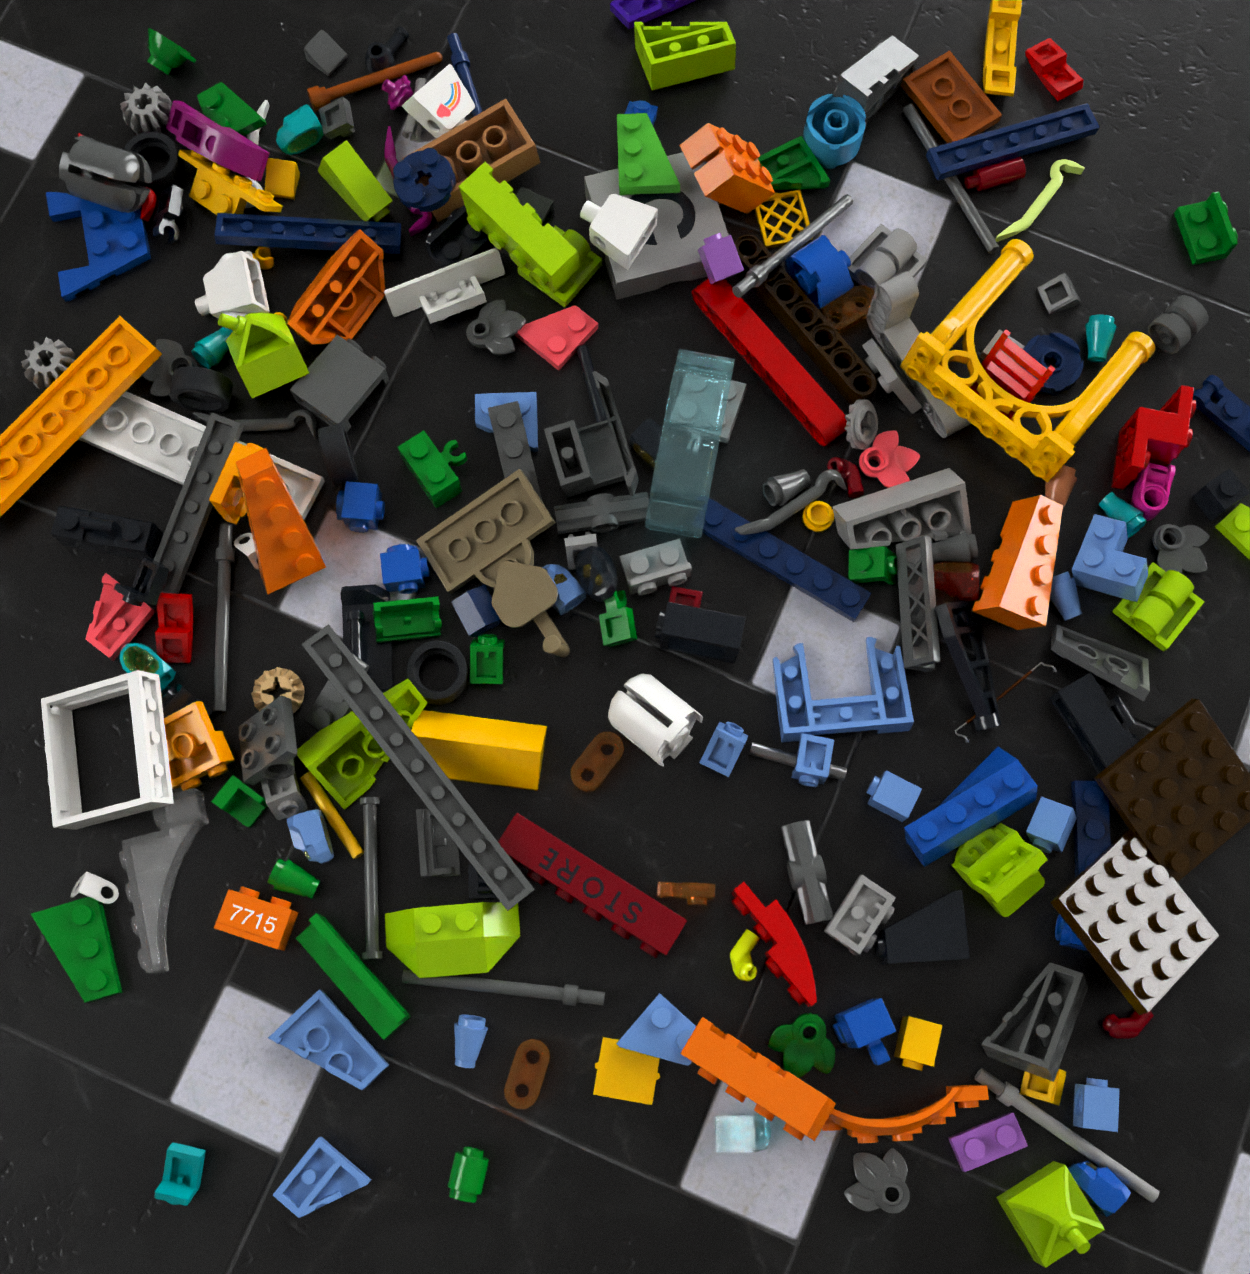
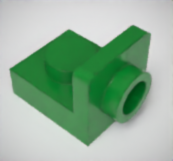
M482 634L478 635V639L472 640L470 645V684H503L504 639H497V635Z

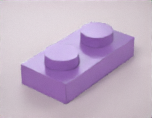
M1008 1112L948 1137L963 1172L970 1171L1028 1146L1014 1112Z

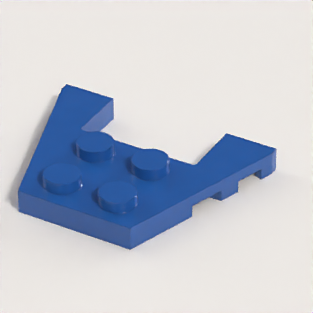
M46 192L49 216L53 222L82 217L89 266L58 272L61 296L65 302L75 299V294L87 288L92 290L100 286V281L113 274L119 276L151 259L145 220L140 218L142 206L136 211L122 213L67 193Z

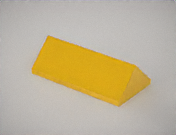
M423 710L417 720L414 721L411 731L449 779L538 791L547 726Z

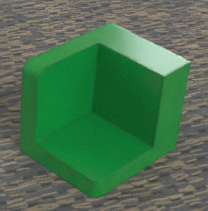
M234 775L230 777L211 801L248 828L255 824L268 807L264 797Z

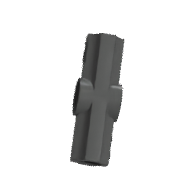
M647 492L636 493L634 496L623 495L617 497L607 493L597 494L589 497L584 502L554 506L558 535L591 530L595 533H605L617 529L619 525L651 520V509Z
M799 821L782 826L781 833L789 860L787 861L788 875L791 886L797 893L804 925L831 920L833 912L825 886L827 884L826 870L821 855L817 854L810 821Z

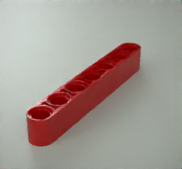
M706 279L695 287L691 294L697 306L821 446L825 447L846 431L844 429L847 423L846 415L742 297L738 298L733 294V287L726 279L714 284H710L709 279Z

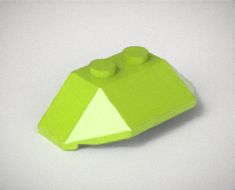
M479 902L411 908L386 913V948L420 979L489 973L521 937L519 905L517 903L507 911L501 902Z

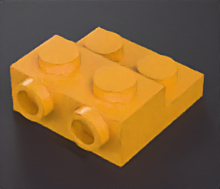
M234 443L209 498V501L223 519L236 525L240 516L243 517L247 513L236 461L263 449L254 443H247V445Z
M202 701L193 702L164 718L172 789L182 788L183 792L200 786L202 784L200 778L208 774L209 778H213L228 771L227 764L235 759L223 731L214 730Z

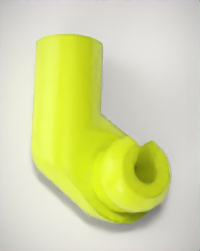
M748 929L745 930L730 952L733 972L742 981H751L757 975V968L753 964L750 952L760 938Z

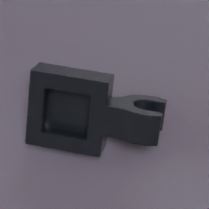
M173 184L158 193L153 221L157 222L153 228V236L158 238L166 230L169 235V244L179 239L180 232L174 219L181 215L184 207L182 202L183 189Z

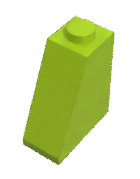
M347 140L322 158L317 171L363 221L374 219L375 222H379L390 213L388 207L393 200Z

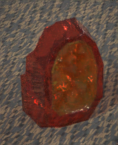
M952 561L933 564L935 589L944 591L950 597H958L959 600H978L979 565L970 562Z

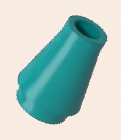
M1102 314L1092 315L1089 317V322L1085 324L1089 361L1105 362L1107 360V353L1117 327L1114 324V317Z
M222 327L194 344L195 348L191 350L193 357L204 368L217 367L229 350L226 339L233 331Z
M1113 492L1106 495L1099 503V506L1104 510L1108 518L1126 522L1128 538L1135 535L1147 522L1143 517L1144 513L1122 500Z

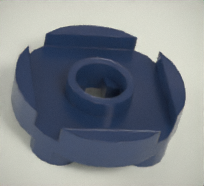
M426 148L422 151L411 153L393 168L394 189L400 201L406 207L420 209V212H431L444 206L451 198L450 193L453 185L455 187L456 183L455 174L449 161L444 156L438 154L435 149ZM423 176L431 177L428 179L429 185L424 186L422 183L417 184V182Z
M1061 333L1037 335L1023 349L1047 369L1048 367L1044 359L1050 360L1052 357L1057 360L1055 365L1059 368H1056L1040 392L1048 393L1051 396L1059 395L1062 391L1072 387L1082 373L1083 361L1081 362L1079 355L1080 349L1066 335Z

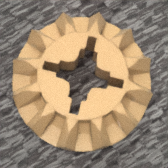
M276 667L275 669L264 671L263 675L255 680L254 689L251 693L254 706L260 711L275 700L272 695L267 693L275 690V685H277L278 681L283 690L291 691L282 694V696L292 700L293 713H295L304 699V685L301 679L290 669Z

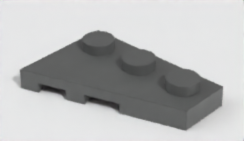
M1056 625L1051 637L1052 651L1145 701L1150 692L1149 662L1147 658Z

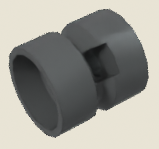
M1182 295L1167 307L1165 313L1162 312L1149 324L1148 334L1154 344L1161 350L1171 354L1177 353L1189 342L1191 337H1194L1206 326L1209 317L1200 302L1190 296Z

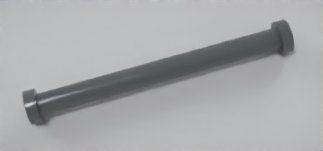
M379 797L360 798V806H363L366 944V952L362 953V960L383 959V952L379 951L377 806L380 805Z

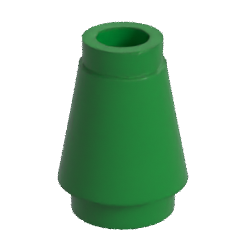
M279 858L267 883L273 885L274 890L312 899L320 880L290 859L284 861Z

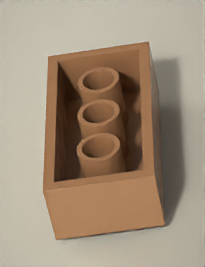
M506 98L414 151H422L426 148L435 149L438 154L444 156L449 161L455 174L456 183L455 187L453 185L450 193L451 198L441 208L431 211L437 222L448 217L454 209L461 208L464 205L459 185L484 162L493 168V178L499 184L504 180L508 182L541 163L535 143ZM423 176L417 184L422 183L424 186L429 185L428 179L431 177Z

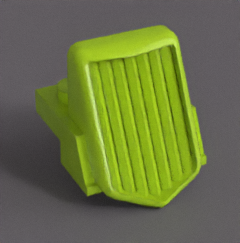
M999 823L995 828L990 827L960 845L955 856V862L951 865L973 890L983 895L997 913L1003 917H1009L1043 888L1045 880L1038 870L1048 859L1040 849L1023 841L1016 830Z

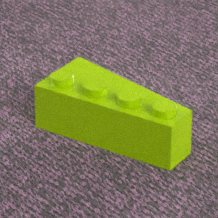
M484 162L459 185L468 214V223L476 231L480 232L482 230L485 232L490 242L497 249L501 250L504 248L517 266L520 268L525 266L530 270L533 278L541 286L547 285L553 291H556L581 267L577 250L549 223L542 226V220L536 213V210L528 202L522 206L513 193V188L505 180L499 184L493 178V168Z

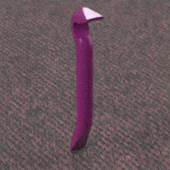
M388 126L384 157L394 179L393 168L398 163V160L396 158L391 127ZM408 208L413 214L423 215L409 229L410 236L420 233L431 224L433 218L431 212H420V209Z

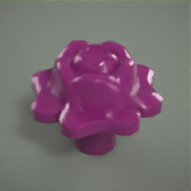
M405 75L394 83L386 79L382 84V90L388 93L387 104L392 110L402 107L413 96V91L410 87L411 82Z

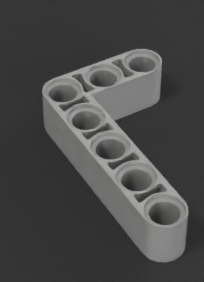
M905 271L876 287L866 319L871 332L907 384L908 389L922 405L921 409L934 429L942 438H946L971 423L967 419L958 416L953 408L944 401L935 398L930 390L917 380L911 379L900 368L908 351L920 334L909 318L918 298L919 290L913 276Z

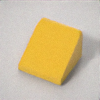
M268 158L266 163L265 191L271 193L274 197L295 200L300 178L297 163Z
M1058 1069L1054 1082L1024 1071L1019 1094L1059 1106L1066 1071Z

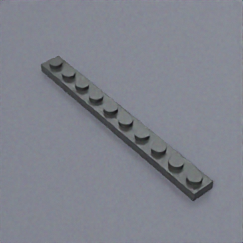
M328 624L302 643L304 649L506 910H510L535 890L331 626Z

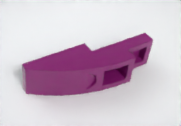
M173 100L166 129L176 135V141L225 168L256 181L262 180L269 157L268 151L232 128L218 125L186 103Z

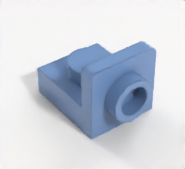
M719 722L699 763L729 777L747 741L748 735L744 734V729L737 724Z
M802 733L799 740L795 768L792 771L791 778L799 779V784L809 787H817L818 784H824L829 775L834 740Z

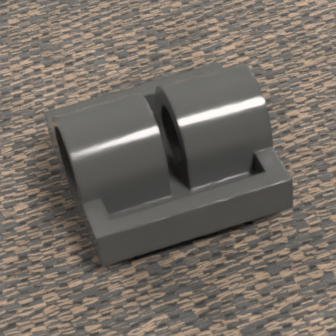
M282 695L239 726L244 783L254 786L264 778L281 780L290 777L295 772L294 757L298 754L291 699Z

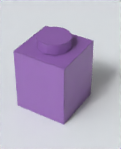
M717 233L703 239L705 245L698 249V253L710 284L744 271L731 235L722 238L721 233Z

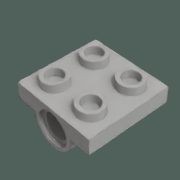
M880 224L849 257L851 266L848 267V270L853 280L874 295L878 285L905 271L909 272L914 278L926 266L928 260L916 251L917 244L908 232L900 228L890 231L883 224Z

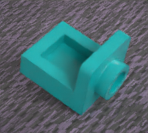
M172 1142L166 1153L163 1179L155 1190L154 1198L166 1201L172 1205L187 1206L200 1188L206 1150Z

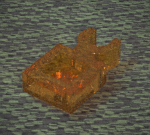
M658 882L657 897L687 899V905L705 906L707 905V900L715 898V884Z

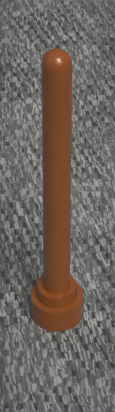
M433 52L327 89L325 86L319 88L316 85L307 88V93L314 111L318 112L320 108L331 103V100L381 84L386 79L392 80L442 62L443 56L440 52Z

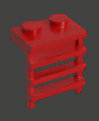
M1006 329L981 365L990 378L1003 390L1018 399L1031 403L1056 369L1051 365L1048 369L1009 339L1008 337L1011 332ZM975 382L970 389L980 396V393L976 390L978 383ZM1000 411L1010 420L1015 413L1014 411H1010L1007 414L1003 411Z

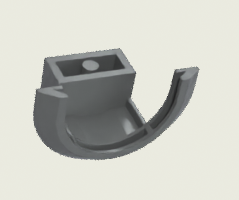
M594 371L592 373L607 420L577 429L575 421L571 420L544 429L559 483L565 497L569 498L625 480L630 496H634L639 478L609 381Z

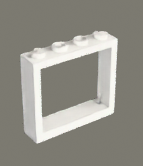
M136 670L41 699L53 828L76 830L174 804L158 674ZM129 693L140 798L82 813L72 710Z

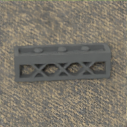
M924 535L896 544L904 668L928 672L935 670V663L940 662L937 613L935 610L936 595L932 541L930 536Z

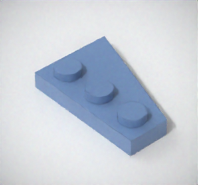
M319 989L268 1037L270 1040L283 1045L295 1052V1054L310 1060L360 1090H364L389 1066L385 1059L322 989Z

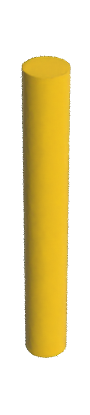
M311 772L304 774L300 778L353 860L363 855L364 850Z

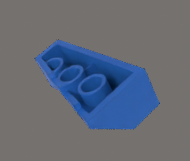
M997 747L936 809L904 827L906 842L923 867L1034 802L1037 798V784L1018 759Z

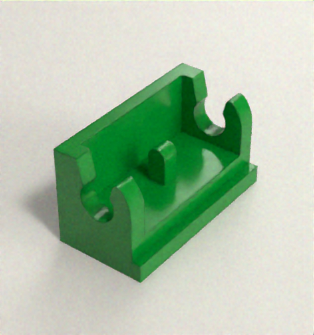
M439 596L373 603L376 644L440 637L442 621L439 618Z

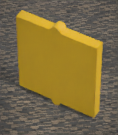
M603 1037L599 1062L595 1063L597 1074L593 1095L652 1105L656 1080L660 1079V1074L657 1073L660 1058L620 1048L616 1044L619 1040Z

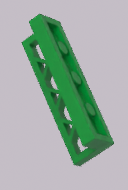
M316 913L309 919L311 925L296 937L297 941L379 1036L386 1040L411 1017L410 1014L323 915Z

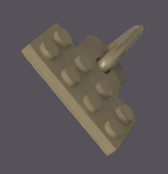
M518 469L418 538L416 542L447 592L452 594L477 577L483 584L494 588L492 606L505 625L519 628L534 619L545 637L542 645L543 650L546 653L554 654L561 658L569 655L570 648L546 611L555 604L558 598V589L544 568L533 566L534 551L530 543L531 539L556 522L524 472Z

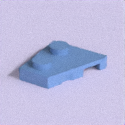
M536 392L475 394V424L477 428L488 433H493L488 408L518 401L530 451L538 452Z

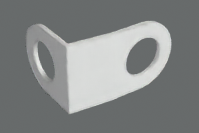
M252 533L240 535L234 541V546L249 558L254 568L259 570ZM250 537L247 543L239 544L241 539Z
M89 872L84 873L78 879L71 892L72 898L81 893L104 904L115 902L119 895L118 889L113 883ZM103 887L111 888L113 891L112 898H104L101 895V889Z

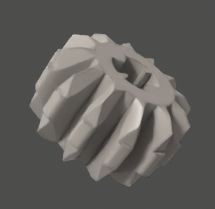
M147 83L144 84L142 89L133 86L134 92L132 94L124 93L126 101L120 103L126 125H129L137 135L142 132L152 131L161 133V127L167 126L172 107L169 96L163 93L162 89L158 86L151 88Z
M46 337L42 345L34 341L35 348L32 351L24 350L25 355L28 357L21 361L22 367L26 370L24 372L25 377L30 382H33L38 389L48 388L75 361V353L59 339L53 342Z

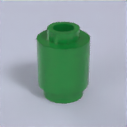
M464 1146L463 1152H455L447 1186L450 1188V1198L476 1203L478 1194H482L489 1159L483 1157V1150Z

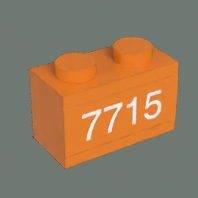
M243 886L240 887L239 892L228 889L214 929L285 951L299 913L290 909L291 902L273 896L270 902L258 899L260 892Z

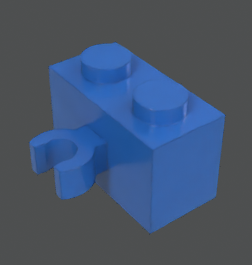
M882 998L869 999L834 1015L837 1023L833 1024V1029L841 1044H847L848 1048H861L866 1045L873 1064L877 1066L890 1060L881 1038L896 1032V1029Z

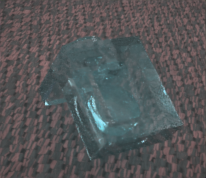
M759 1113L752 1115L715 1116L717 1152H758L768 1148L771 1138L770 1124Z

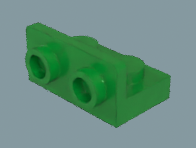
M1219 191L1211 193L1206 201L1180 206L1175 210L1174 215L1192 265L1227 258L1238 244L1237 231L1231 225L1227 205L1222 201Z

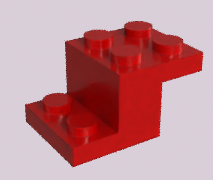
M1181 385L1160 411L1139 407L1119 430L1111 487L1124 490L1132 480L1137 479L1138 474L1143 469L1147 468L1149 462L1167 466L1173 459H1177L1179 453L1184 448L1190 445L1193 431L1189 429V423L1196 410V400H1193L1194 387Z

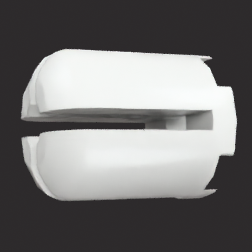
M642 673L630 678L624 684V688L627 689L626 694L618 690L611 700L608 718L615 729L660 766L664 767V759L669 755L675 759L693 739L689 735L690 730L696 720L702 723L703 716L652 675Z

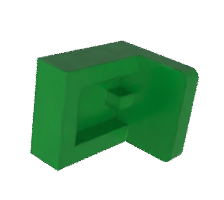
M879 546L849 550L848 580L853 583L884 581L889 585L896 584L897 556L887 547Z

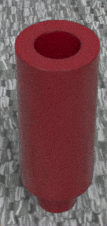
M1021 157L975 169L972 176L964 178L966 189L975 187L978 191L1023 179L1026 175L1025 163Z

